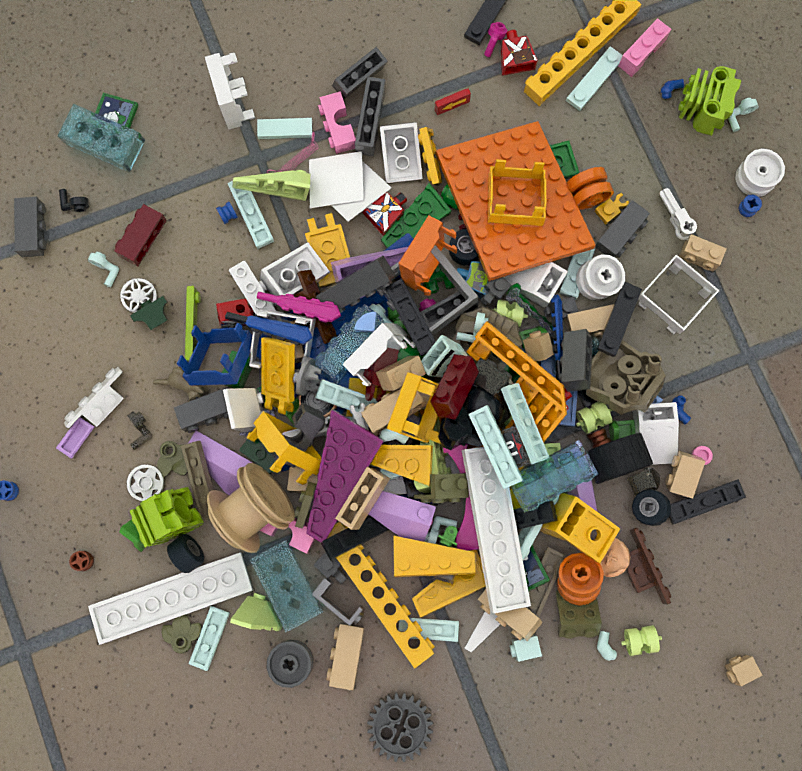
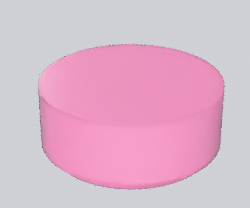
M706 446L695 448L691 454L702 457L706 461L705 465L709 464L713 458L712 451Z

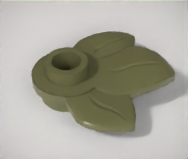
M166 441L160 447L161 457L157 461V467L163 477L167 476L172 470L180 475L187 474L181 449L182 445H177L173 441ZM171 447L173 452L168 454L167 450Z
M186 615L175 618L172 625L162 626L164 641L171 644L172 649L179 654L186 653L191 648L192 642L198 639L201 633V624H191ZM183 639V645L178 646V642Z

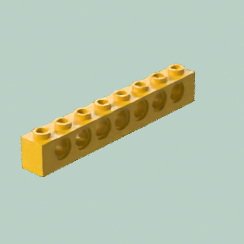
M613 0L609 7L605 6L597 18L593 17L584 30L580 29L572 41H567L559 53L555 52L547 64L544 63L540 66L537 74L531 75L525 81L524 93L540 106L638 14L642 4L637 0Z
M339 521L335 524L328 538L348 527ZM360 545L336 557L414 669L434 654L432 649L435 646L428 637L426 639L420 634L423 631L417 621L412 622L408 617L411 614L404 604L400 606L396 600L399 596L393 588L388 589L385 585V582H387L385 576L381 571L378 573L373 568L376 565L369 555L365 557L361 551L364 547ZM354 554H358L361 558L360 563L356 566L350 563V557ZM365 570H369L372 573V579L369 582H364L361 578ZM375 587L383 588L384 596L382 598L374 597L373 590ZM393 603L396 606V612L393 615H388L385 612L386 604ZM399 620H405L408 623L407 630L399 631L396 623ZM411 637H417L420 640L417 648L409 646L408 640Z

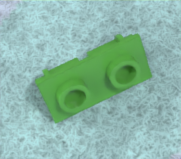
M454 526L447 527L442 536L438 535L437 538L441 539L439 543L447 547L456 546L457 543L454 540L458 533L457 528Z

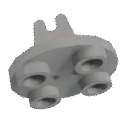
M303 357L300 371H296L293 377V382L296 383V394L304 396L309 390H318L319 386L317 385H320L321 380L318 379L316 374H321L322 372L321 369L316 367L315 359Z

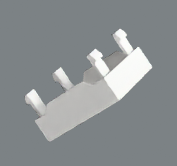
M219 53L206 56L205 60L214 91L228 130L242 126V121L254 119L253 109L242 112L241 106L235 102L237 98L248 96L243 77L231 81L228 79V76L231 74L229 65L238 62L235 53H230V55L220 57Z
M675 255L640 294L638 305L644 310L648 307L669 325L667 329L671 333L675 334L678 332L681 334L719 290L679 256ZM672 262L673 265L669 270L675 275L682 269L703 287L698 292L700 296L705 299L712 294L684 327L644 295Z
M263 308L257 310L258 316L280 315L296 318L295 322L307 324L310 321L309 330L313 337L316 318L312 319L306 316ZM253 332L249 366L260 369L261 362L256 361L260 332ZM312 339L306 343L304 353L306 357H310Z
M382 323L343 365L353 376H358L363 381V385L370 386L371 383L363 376L364 370L368 369L386 351L387 347L399 351L401 347L406 349V343L402 342L404 339L412 348H416V346L407 337L408 333L398 323Z

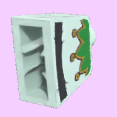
M441 335L421 362L428 376L443 377L454 354L468 355L460 344Z

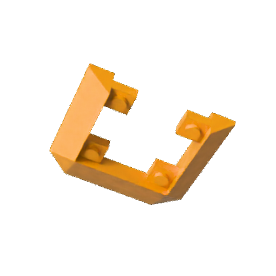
M486 321L466 352L479 364H484L493 352L520 375L516 383H519L544 443L567 415L564 385ZM421 409L419 413L423 415L425 410ZM439 417L440 425L444 417ZM512 419L504 430L499 429L502 435L513 432L518 444L522 445L520 450L524 461L516 464L519 471H521L530 459ZM468 445V449L478 448L475 445Z

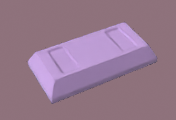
M79 417L56 449L72 459L92 432L94 426Z

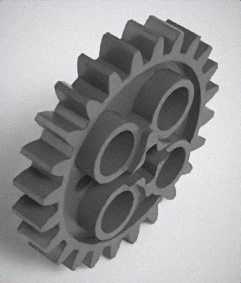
M395 692V698L393 699L388 694L386 702L382 698L380 699L381 706L374 705V709L377 712H370L369 714L374 718V720H368L367 724L373 726L367 729V733L373 734L369 741H376L373 748H381L380 756L386 752L387 760H389L391 755L394 756L395 762H397L398 757H402L403 762H405L408 755L411 760H414L413 753L415 752L420 756L419 748L427 749L424 742H431V738L427 736V734L433 733V730L428 728V726L433 724V721L427 720L431 713H424L427 706H419L421 699L414 702L413 694L409 699L406 698V692L403 693L402 698H399L397 692ZM398 708L401 712L400 716L392 718L389 715L390 709ZM407 709L408 714L404 720L405 729L400 730L396 743L392 744L397 732L395 724H400L403 713ZM411 716H416L419 719V723L416 726H411L408 723V719ZM383 728H390L393 734L390 737H384L381 734ZM409 736L412 741L409 745L404 746L400 743L401 737Z

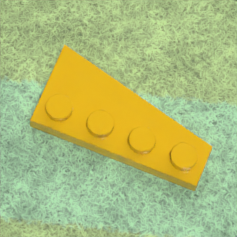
M393 536L395 577L476 574L475 552Z
M470 550L475 552L476 574L455 575L453 584L435 580L412 598L420 618L486 587L481 558L477 550Z

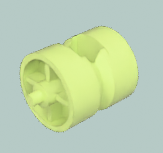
M499 299L497 300L496 307L492 309L516 321L518 328L521 327L522 320L528 318V315L524 312V303L513 302L509 304L508 301Z
M593 403L590 409L585 407L576 411L578 419L576 425L577 427L581 426L583 431L589 434L597 430V426L604 427L612 423L610 413L612 410L605 403Z
M654 625L642 627L640 631L637 628L625 629V641H622L621 644L622 646L626 645L629 656L640 655L642 651L655 653L660 650L659 640H662V636H658Z

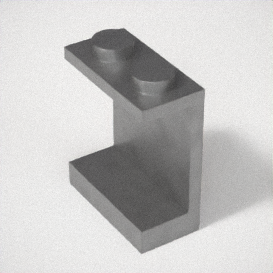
M324 578L312 595L349 626L352 623L357 624L364 616L362 612L364 607L360 606L354 615L349 617L324 596L334 583L330 579Z

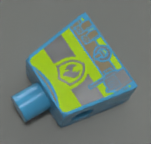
M472 261L469 270L457 269V272L478 295V298L481 299L487 292L484 286L489 282L481 262Z

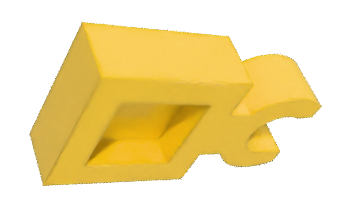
M622 193L616 196L614 202L609 198L595 209L594 212L605 225L621 214L620 209L626 208L629 204L628 200L625 203L619 201L623 196Z

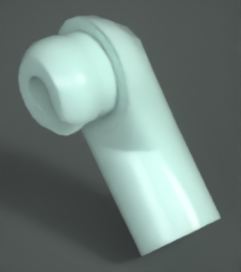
M387 428L383 429L379 434L384 442L396 439L403 445L409 438Z
M600 631L597 650L607 661L615 660L617 652L608 644L610 633Z

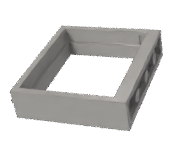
M436 245L431 253L439 261L438 267L466 301L430 327L429 330L432 335H435L478 302V295ZM399 262L391 267L395 274L391 281L401 274ZM378 287L375 289L381 297L383 295L388 300L386 303L392 311L396 310L385 288Z

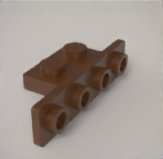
M299 271L297 275L303 291L294 295V297L303 296L307 300L317 299L316 296L320 291L312 271ZM316 318L314 329H319L324 344L338 341L332 322L328 321L325 323ZM310 321L304 324L308 328L310 327Z
M638 528L630 529L637 549L629 552L630 564L626 571L636 593L655 586L661 602L666 605L670 604V591L666 586L664 587L661 581L663 579L661 571L658 567L655 568L652 561L654 556L644 543L646 538L643 532L639 531Z

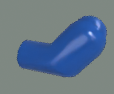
M684 80L667 81L661 88L662 98H671V92L674 89L684 88Z
M679 395L672 400V403H677L678 419L685 425L690 421L691 417L684 412L685 397Z

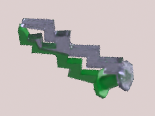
M519 283L512 285L507 291L506 299L508 301L515 300L520 307L526 309L530 317L536 318L542 328H545L549 335L553 336L552 324L548 322L546 317L538 313L527 297L520 293L521 285Z

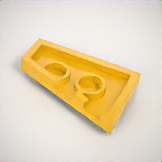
M424 127L419 129L418 139L425 151L422 153L424 163L428 164L429 182L432 181L433 185L442 183L438 159L434 158L437 150L436 144L431 139V136H434L433 129Z
M381 445L371 465L431 486L430 474H432L433 446Z

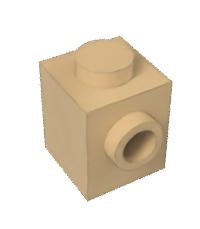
M540 331L529 333V337L523 340L526 354L534 361L546 360L554 355L549 332L541 333Z
M735 656L729 660V664L725 665L729 681L738 686H743L763 676L753 656Z

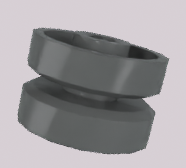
M299 640L281 642L271 650L267 658L266 668L268 675L275 684L281 687L292 688L298 686L309 677L313 669L314 658L309 647ZM288 660H289V661H292V660H293L295 664H293L292 666H289V665H288Z

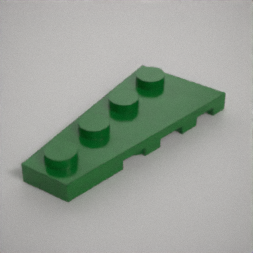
M428 183L412 205L405 210L401 218L382 237L381 242L388 248L406 233H409L414 239L428 215L441 221L451 214L452 210L432 185Z

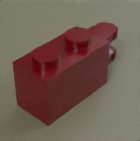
M387 347L386 351L368 369L364 370L363 376L371 383L370 386H366L365 399L367 401L373 400L375 387L377 388V402L381 401V398L386 394V390L382 389L376 372L397 362L399 350Z

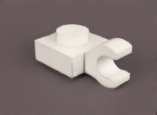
M360 403L359 412L355 411L354 405H350L349 410L353 417L352 421L369 431L368 424L364 421L361 414L364 411L365 404Z

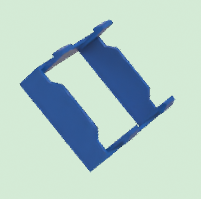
M237 323L235 328L211 329L210 332H201L197 325H195L191 334L197 339L198 343L189 362H187L183 355H180L177 362L178 367H181L184 371L183 378L189 385L237 384L250 355L252 343L250 331L243 330V326L240 323ZM242 342L233 364L227 354L222 355L220 362L228 373H220L216 370L198 371L210 344Z

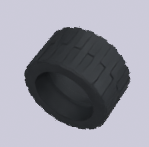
M642 433L628 435L585 452L597 484L653 464Z

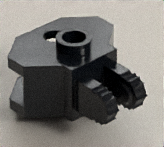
M465 407L461 408L456 419H442L438 438L443 448L453 450L459 445L465 446L466 443L477 447L483 445Z

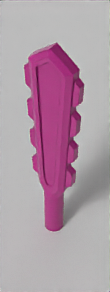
M260 291L257 293V299L276 303L282 310H293L298 315L303 313L308 318L313 319L316 317L319 321L325 323L328 321L333 322L341 317L337 305H334L333 302H320L319 299L313 298L307 300L306 297H294L292 294L276 296Z

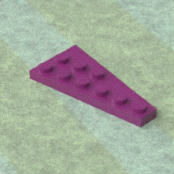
M334 409L331 410L330 423L327 429L317 486L314 492L313 506L306 534L319 542L328 538L338 521L335 518L384 442L382 438Z

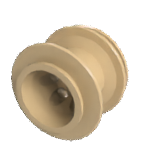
M248 463L245 467H240L237 470V480L240 487L229 496L221 491L211 490L207 495L210 521L219 535L234 548L242 549L249 553H256L260 548L258 531L268 523L278 529H287L289 523L295 519V513L288 496L279 483L259 465Z

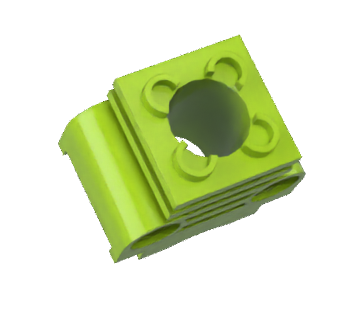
M724 66L716 67L708 80L709 71L707 70L704 71L700 80V68L697 69L694 75L691 74L689 84L686 83L682 94L685 97L683 101H680L678 107L680 111L679 118L682 119L688 110L686 120L689 121L695 113L693 128L697 132L710 136L713 135L714 128L721 130L725 123L724 120L730 118L733 114L735 94L741 84V80L734 78L736 70Z
M189 487L176 490L170 489L161 494H155L142 501L140 506L135 507L136 509L130 510L132 522L135 524L140 540L145 548L167 543L177 536L186 534L203 525L204 522L196 508H191L193 500Z

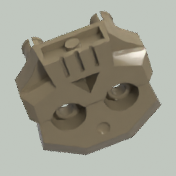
M484 305L461 314L455 326L457 332L452 338L466 352L472 344L456 340L457 333L473 335L477 313L480 312L485 313V318H488V322L516 346L521 348L523 344L518 323ZM493 352L484 364H479L473 358L481 375H483L484 371H488L501 378L502 371L507 365L498 356H494Z
M623 340L615 357L598 351L592 359L590 389L586 390V395L595 401L608 404L609 409L621 415L634 410H641L645 413L664 385L666 375L661 367L662 357L659 354H650L646 351L640 353Z

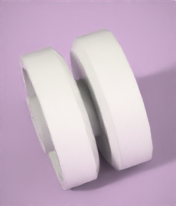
M754 150L745 158L736 171L735 180L737 186L747 195L765 196L782 180L785 173V165L782 158L772 150Z
M599 255L585 262L576 274V284L579 291L590 300H602L616 294L625 282V271L622 264L617 258L610 255Z

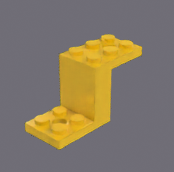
M524 469L520 471L523 481L509 487L513 509L536 504L546 486ZM526 491H528L530 493V498L528 501L525 502L523 500V494ZM560 493L559 500L554 505L558 521L543 524L540 531L569 542L595 562L601 563L620 528L578 497ZM595 529L597 536L594 540H591L590 533Z

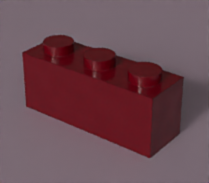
M143 204L136 211L132 223L127 225L122 239L117 241L114 252L119 257L138 267L167 220L164 215Z
M454 354L430 400L438 417L457 418L479 373L472 356Z

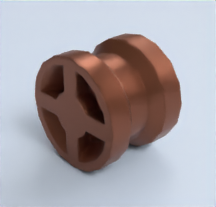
M605 428L588 435L589 440L593 442V448L611 442V439L606 435L607 431Z
M76 551L71 555L69 563L71 568L76 571H87L93 566L94 557L90 552Z

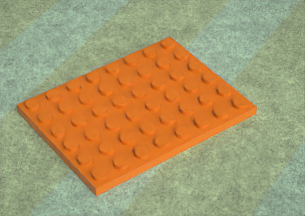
M538 121L436 150L435 155L488 281L595 248L594 240L573 199L572 193L569 191L567 182ZM496 159L506 160L505 167L533 169L534 162H544L543 170H545L547 203L546 219L543 226L488 223V178L490 167L495 166ZM493 176L492 213H494L496 204L506 205L504 214L532 216L535 206L541 207V179Z

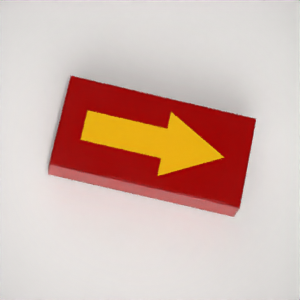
M469 88L435 101L436 114L440 115L469 103L471 97Z

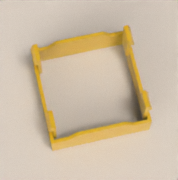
M496 159L495 166L490 167L488 178V223L543 226L546 219L547 203L545 170H543L544 162H534L533 169L505 167L506 160ZM493 176L541 179V207L535 206L532 216L504 214L506 205L496 204L494 213H492Z
M407 372L387 429L425 443H429V440L441 444L438 438L439 432L433 430L438 416L430 403L439 384ZM417 391L430 395L419 425L406 420ZM402 430L414 434L415 436L402 432Z
M263 411L253 423L256 427L252 432L248 433L247 439L255 442L259 438L268 452H275L279 458L269 468L271 471L278 473L286 462H290L304 469L296 482L302 485L306 484L307 479L312 474L317 475L319 473L322 457L313 446L308 447L304 452L290 445L282 433L296 428Z

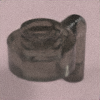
M132 411L127 416L142 434L141 437L130 444L136 450L150 440L152 434L144 424L146 421L144 416L140 412Z

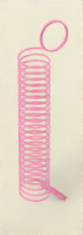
M314 132L312 133V142H311L312 144H314L313 142H315V141H314V136H315V133H314Z

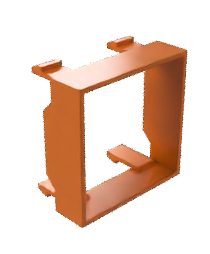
M429 215L398 263L401 278L405 285L415 291L419 289L427 296L431 295V290L420 284L429 282L430 277L439 264V261L431 253L433 247L436 245L440 251L444 247L455 254L457 253L455 245L451 246L444 241V233L455 239L456 232L453 229L449 230L443 227V222Z

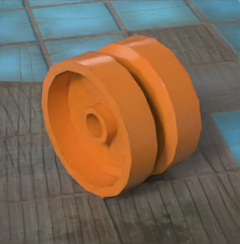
M604 167L587 169L567 181L566 184L569 191L574 195L573 199L579 210L597 206L614 194L611 183L606 182L608 177Z
M575 553L564 558L560 564L557 579L558 591L563 599L579 606L587 605L596 600L600 594L604 576L601 564L595 562L584 553Z

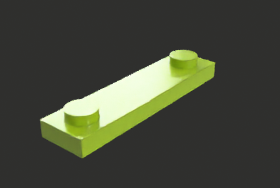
M187 286L185 359L187 362H189L197 345V339L192 336L191 332L194 326L197 325L198 303L201 302L200 292L194 286Z

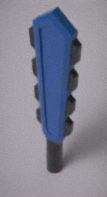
M556 294L551 299L556 379L559 381V374L562 373L560 358L563 356L561 341L563 340L562 301L559 295Z
M227 312L225 315V319L246 324L253 332L258 333L262 331L266 336L271 337L274 335L282 341L287 339L290 343L297 346L300 344L304 345L313 339L309 328L301 323L291 324L289 320L282 319L277 321L274 317L264 318L257 314L255 316H243Z

